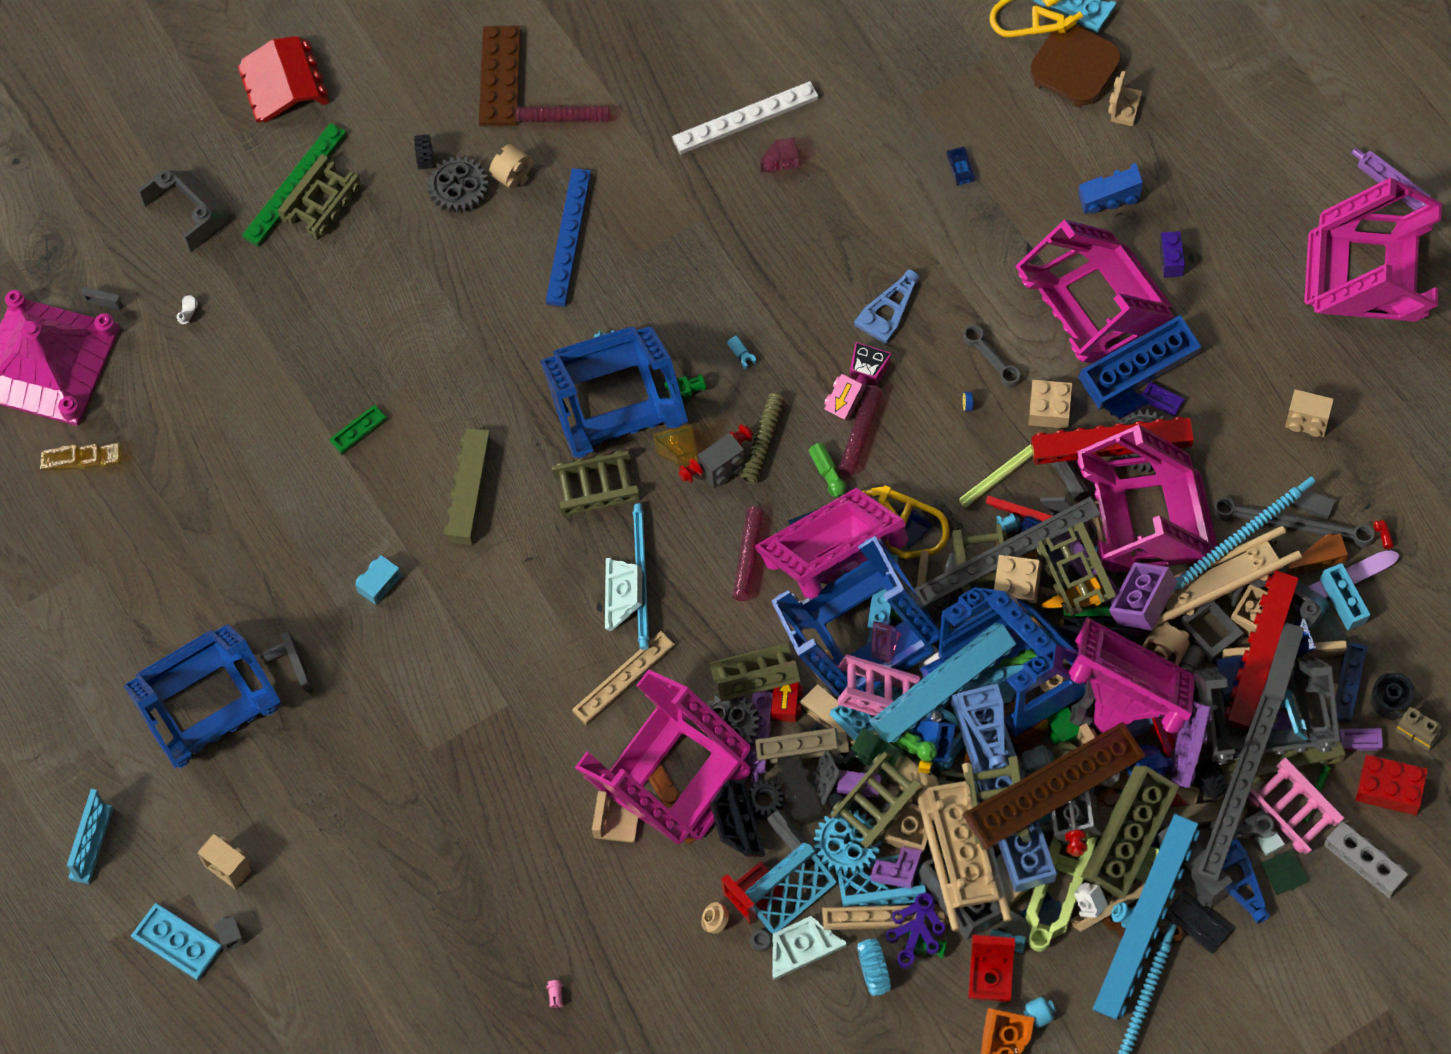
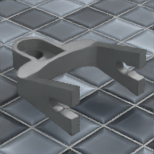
M1090 678L1086 682L1085 695L1067 705L1071 711L1069 721L1076 726H1082L1087 723L1090 727L1093 722V717L1085 714L1086 709L1093 703L1095 698Z

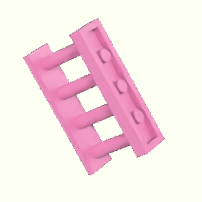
M846 655L838 666L842 671L847 672L848 687L838 697V705L876 716L894 702L892 686L902 688V694H904L919 682L920 676ZM856 675L866 678V692L856 689ZM874 680L884 683V698L874 695Z
M1285 757L1276 765L1279 768L1278 773L1258 793L1254 789L1250 790L1248 800L1256 808L1259 806L1294 842L1292 845L1299 853L1307 854L1312 850L1307 844L1328 824L1335 826L1344 817ZM1288 778L1293 783V788L1271 808L1263 798L1283 779ZM1303 793L1308 798V803L1286 823L1278 813L1298 794ZM1313 809H1318L1323 814L1322 819L1300 838L1293 828Z

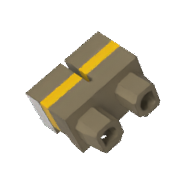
M1409 707L1395 731L1409 740H1412L1414 737V743L1430 751L1440 736L1439 731L1442 726L1416 709Z

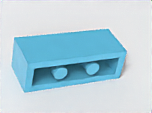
M1340 563L1324 570L1320 581L1347 631L1366 624L1370 613L1343 564Z

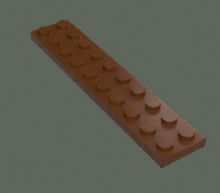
M1121 722L969 809L963 814V817L986 851L1146 756L1125 724Z

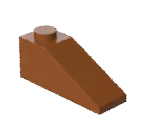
M1341 533L1336 535L1327 534L1301 555L1302 558L1288 566L1287 573L1294 576L1346 563L1348 553Z

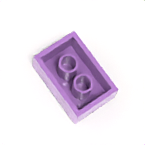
M1134 562L1109 611L1120 626L1153 630L1177 584V580L1169 567Z

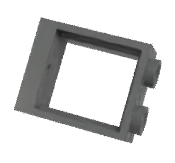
M1213 600L1197 607L1193 615L1189 616L1186 614L1180 620L1179 630H1184L1189 634L1188 640L1203 650L1205 658L1211 665L1222 657L1223 649L1234 648L1243 639L1244 633ZM1209 610L1230 632L1228 636L1212 648L1191 627L1192 623Z

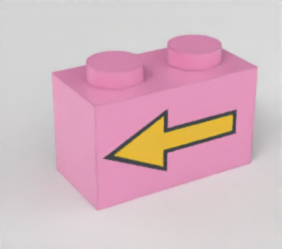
M841 374L833 384L835 388L832 394H829L824 404L826 406L824 409L849 421L866 385L847 375Z

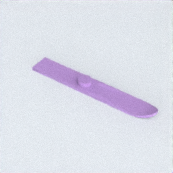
M1383 551L1346 568V571L1353 584H1357L1393 566L1398 561L1399 554L1394 551ZM1321 581L1308 586L1323 597H1329ZM1291 601L1296 612L1300 611L1301 607Z

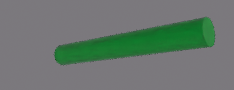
M1323 766L1315 785L1320 794L1331 771V768L1328 766ZM1314 809L1301 821L1308 823Z

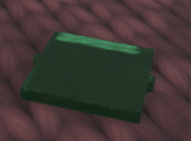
M1292 849L1280 855L1275 854L1273 858L1261 862V866L1276 895L1289 890L1294 891L1296 887L1308 883V879Z

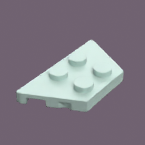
M606 558L605 629L612 631L642 605V568L635 564Z
M811 916L773 933V980L779 979L847 947L846 942L835 936L831 930H823V926Z

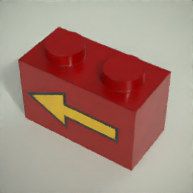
M796 682L773 689L772 721L796 723V716L801 714V703H798V697H802L803 685Z

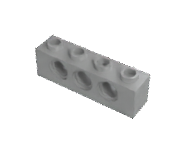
M1342 821L1326 838L1324 844L1326 848L1389 899L1406 881L1408 874L1405 868L1400 864L1392 862L1389 856L1384 851L1376 849L1368 838L1361 837L1352 825L1345 824ZM1352 842L1356 847L1349 848L1346 843ZM1368 855L1372 858V861H1365L1362 856ZM1379 869H1386L1389 874L1383 875L1379 872Z

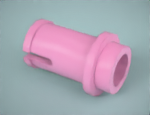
M560 980L549 981L546 988L549 990L550 1008H557V1005L562 1007L561 988H563V984H561Z

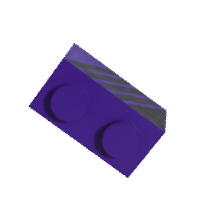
M1162 232L1160 237V253L1163 278L1183 276L1185 266L1181 232Z

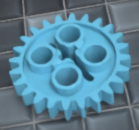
M859 810L855 811L853 815L868 829L875 827V825L871 826L873 824L872 818L866 821V813L860 817ZM825 816V824L819 822L820 829L815 830V834L819 837H814V843H816L814 851H819L817 857L823 858V865L829 863V871L835 867L836 874L840 870H844V875H847L848 870H851L852 874L855 875V869L857 868L863 872V865L870 868L869 860L876 861L874 854L880 853V849L877 847L881 846V841L873 849L861 848L860 846H863L861 842L864 838L858 839L855 836L859 831L843 816L839 819L833 817L830 819ZM839 826L846 828L842 833L837 832L835 829ZM847 839L851 840V842H848V844H844V842H846ZM831 845H837L839 847V850L831 851L829 847ZM852 851H856L859 853V856L853 858L850 857L848 854Z

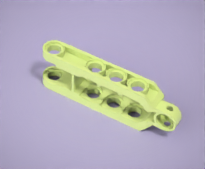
M1053 836L1049 853L1055 870L1073 875L1074 877L1069 885L1066 900L1063 902L1059 920L1052 923L1051 926L1039 923L1038 918L1049 883L1035 887L1026 912V920L1031 928L1029 945L1033 950L1039 952L1046 950L1052 938L1066 932L1077 901L1074 893L1083 884L1084 879L1081 875L1096 847L1098 837L1086 840L1088 850L1077 861L1060 855L1063 845Z

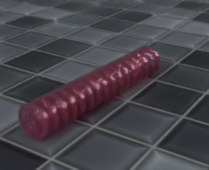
M565 105L564 107L547 106V108H544V106H541V108H538V106H535V108H532V106H529V108L518 106L516 108V120L518 123H521V121L524 123L527 121L530 123L533 121L536 123L538 121H541V123H544V121H547V123H550V121H553V123L565 121L567 123L568 121L585 122V120H588V122H591V120H594V122H597V120L609 122L610 107L608 105L605 107L602 105L600 107L596 105L594 107H591V105H588V107H585V105H582V107H579V105L568 107Z
M868 385L862 397V402L854 420L855 423H853V428L847 440L848 444L845 446L846 449L843 451L842 460H840V465L838 466V470L844 475L850 476L855 474L856 464H858V459L861 457L862 448H864V443L870 431L869 427L872 425L871 422L883 393L877 386Z
M752 506L746 509V519L744 520L745 525L743 526L744 530L742 532L743 536L740 543L741 547L739 549L740 553L738 555L739 559L737 561L734 582L735 587H733L732 598L737 601L743 602L750 598L749 594L751 592L750 588L757 554L755 545L759 543V532L761 531L762 515L764 514V511L759 507Z

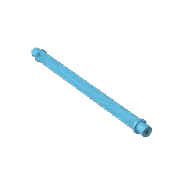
M637 503L634 504L632 514L634 516L636 565L642 568V605L637 608L638 642L641 650H647L650 638L648 632L643 505Z

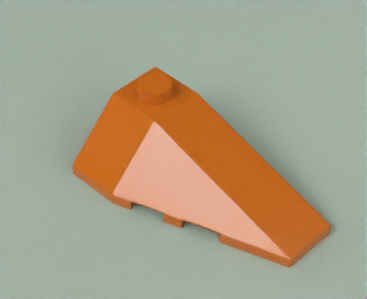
M988 1008L981 1054H1021L1031 1039L1034 1018Z

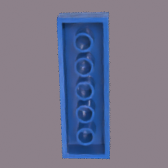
M1179 315L1080 371L1078 378L1100 410L1197 356L1201 345L1182 316Z

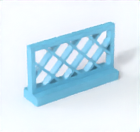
M95 789L90 790L67 863L70 870L68 878L71 881L86 884L91 882L113 811L112 805L105 804Z
M802 843L744 893L754 904L761 898L768 899L767 911L759 910L755 905V912L773 935V933L780 931L837 882L816 856L811 845ZM810 857L815 862L814 871L804 870L805 861ZM792 872H800L798 884L788 883L789 875ZM804 873L814 874L812 886L802 885ZM818 874L825 875L829 880L823 887L816 886ZM777 885L784 886L783 898L772 897L773 888ZM788 886L798 887L797 899L787 898ZM802 887L812 888L811 897L808 900H801ZM772 899L782 900L781 912L771 911ZM786 901L796 902L795 911L785 913ZM770 914L780 915V923L775 928L769 923Z
M899 855L876 858V860L897 863ZM869 860L870 866L874 868L875 862ZM919 865L917 874L919 873V871H920V869H921V865ZM855 869V875H852L850 879L843 876L841 870L838 873L843 907L914 904L915 898L919 894L926 893L925 885L917 877V874L915 879L919 881V886H912V889L898 886L896 889L890 890L886 887L887 884L871 881V875L868 876L859 869ZM858 875L866 879L861 887L853 882ZM870 882L879 887L875 892L865 890ZM849 885L858 890L855 895H845V890Z

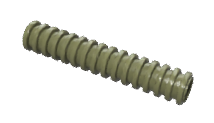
M771 393L768 396L769 399H767L765 410L761 416L757 428L758 431H756L754 442L750 448L751 452L748 454L749 457L746 460L747 463H745V468L741 475L742 480L750 484L758 482L762 470L761 467L764 465L763 462L766 459L765 456H767V451L773 438L772 435H774V430L785 403V398L777 393Z

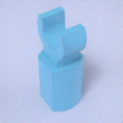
M738 336L731 338L727 342V345L736 357L741 359L744 369H748L746 363L748 360L756 364L755 356L749 353Z
M991 929L989 936L1015 938L1014 951L1023 953L1026 937L1021 935L1012 936L1011 933Z

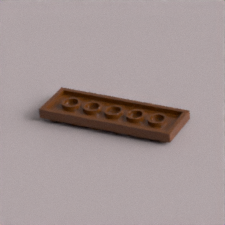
M483 26L479 126H517L520 26Z

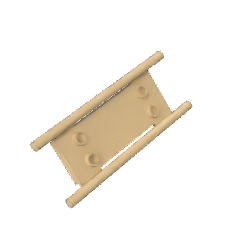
M1283 525L1237 546L1233 550H1229V553H1224V557L1220 556V560H1216L1214 564L1211 563V567L1214 568L1199 574L1198 577H1194V580H1189V584L1185 583V587L1181 590L1177 589L1173 592L1165 605L1167 612L1160 615L1155 626L1184 613L1189 616L1193 615L1195 608L1257 579L1266 581L1268 574L1302 558L1298 550L1279 559L1269 544V540L1286 533Z
M970 763L962 764L964 776L965 772H968L967 765ZM912 772V781L916 779L921 782L919 772ZM966 781L928 787L922 790L917 796L952 931L960 929L955 908L999 901L1004 922L1011 921L1012 917L993 847L986 851L982 850L980 845L975 843L974 832L963 817L966 811L973 808L970 784L967 785ZM930 814H933L934 822L936 825L938 837L940 840L942 852L944 855L946 867L951 882L949 884Z

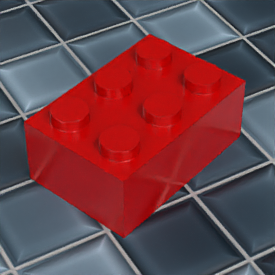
M1366 755L1362 765L1355 801L1417 815L1428 769Z

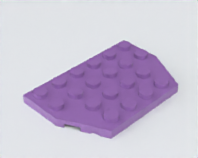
M1194 700L1192 714L1188 721L1184 723L1180 732H1178L1174 755L1172 756L1173 766L1170 769L1169 780L1187 788L1190 787V783H1194V770L1199 760L1201 746L1207 740V732H1205L1206 723H1210L1212 716L1209 706Z

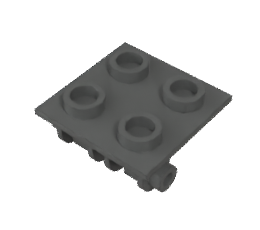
M825 751L824 755L820 757L819 765L811 776V783L822 805H825L840 774L839 768L843 762L842 755L838 753L832 755L830 751Z

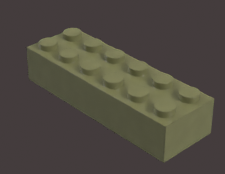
M1135 766L1081 877L1092 884L1099 885L1102 890L1114 897L1125 898L1179 786L1146 766Z

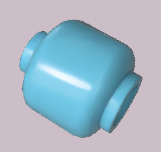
M1039 997L1025 1005L1026 1010L1023 1011L1025 1016L1034 1018V1027L1041 1028L1054 1020L1053 1013L1056 1012V1009L1051 1000L1046 1001L1044 997Z

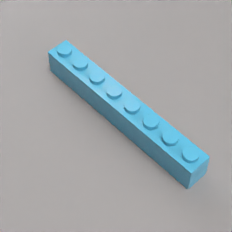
M994 623L870 719L869 722L882 741L888 743L897 741L901 737V733L915 727L919 719L925 718L933 712V708L946 703L951 694L961 691L965 687L964 684L969 680H975L980 676L982 670L992 667L996 663V659L1010 653L1011 648L1016 643L1003 624Z

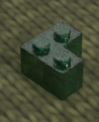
M865 728L861 729L851 747V750L855 753L854 757L869 767L871 764L874 765L873 760L877 755L886 752L892 756L888 763L898 771L907 756L903 750L884 741L880 736ZM881 769L879 771L880 773L888 776V773L884 769Z

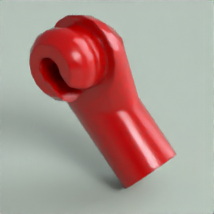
M1385 520L1375 521L1373 528L1375 531L1380 532L1384 549L1392 548L1394 544L1387 522Z

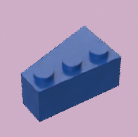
M1132 164L1131 169L1123 172L1116 170L1113 176L1105 179L1101 176L1080 184L1078 195L1084 214L1097 213L1100 210L1115 209L1118 206L1133 205L1140 202L1142 180L1137 164Z

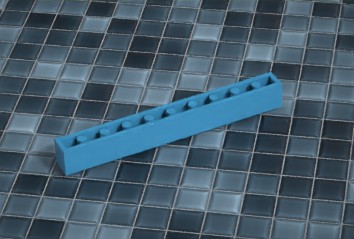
M1174 814L1094 1004L1093 1011L1117 1020L1118 1017H1123L1127 1008L1124 1005L1127 997L1131 998L1135 986L1132 985L1135 977H1140L1143 966L1140 964L1143 958H1148L1152 947L1148 945L1151 938L1156 939L1160 927H1157L1159 919H1164L1168 910L1165 907L1168 899L1172 900L1176 888H1173L1176 880L1180 881L1184 869L1181 868L1184 860H1189L1192 849H1189L1192 841H1197L1201 830L1197 829L1198 823Z

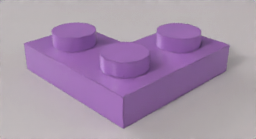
M902 847L897 863L876 860L871 874V881L912 889L923 856L922 850Z

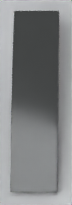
M1284 623L1264 689V696L1284 700L1303 636V627Z

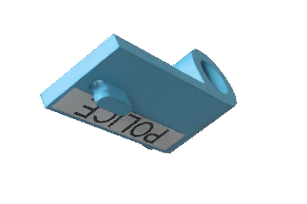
M1287 688L1280 708H1287L1295 734L1306 741L1309 738L1306 732L1308 729L1305 720L1301 717L1293 692Z

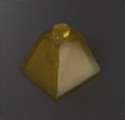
M692 425L653 434L656 455L679 467L681 465L686 467L690 465L689 460L691 458L699 462Z

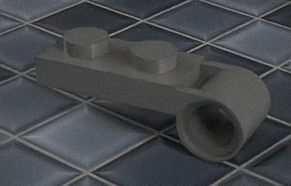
M1261 815L1255 820L1254 825L1238 824L1234 836L1240 840H1249V837L1269 838L1275 833V825L1269 816ZM1211 821V831H1213L1216 821ZM1262 823H1269L1270 828L1268 830H1260Z

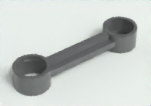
M977 325L967 326L964 330V343L969 347H976L1001 375L1000 381L1004 387H1016L1020 382L1019 369L1015 366H1008L983 339L981 327ZM976 332L980 335V338L970 340L967 338V334ZM1006 373H1014L1017 379L1007 381L1003 376Z

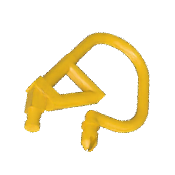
M1001 0L993 7L990 13V24L994 31L1003 37L1034 35L1053 31L1066 33V30L1074 26L1080 18L1082 19L1083 15L1079 11L1077 14L1070 15L1065 19V16L1039 6H1033V27L1006 31L1000 28L996 21L998 11L1012 0ZM1061 0L1042 1L1045 3L1047 7H1051L1054 4L1056 5ZM1040 15L1056 20L1057 24L1040 26Z
M886 485L884 487L871 488L867 491L862 490L869 497H879V503L896 515L898 514L888 502L889 498L891 497L905 503L906 505L901 514L905 525L913 507L936 516L942 524V538L935 547L904 552L891 547L887 540L885 542L886 546L892 554L898 555L899 558L909 559L920 557L921 551H926L930 556L940 552L947 544L950 533L949 523L940 510L894 491Z

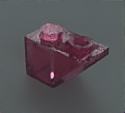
M794 137L775 140L760 159L761 173H770L780 169H792L799 166Z

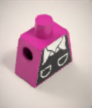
M856 342L850 367V377L864 385L876 386L891 363V353Z

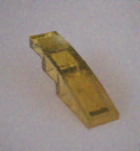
M118 443L102 447L98 444L83 447L73 444L41 451L40 469L79 470L121 464L122 446Z

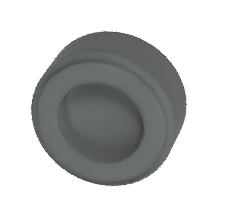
M765 930L754 931L750 937L751 947L758 952L766 951L771 945L769 933Z

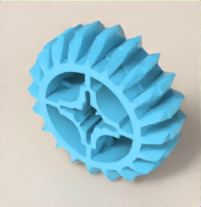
M876 938L859 942L857 946L858 955L868 991L872 996L889 992L891 984L880 943Z

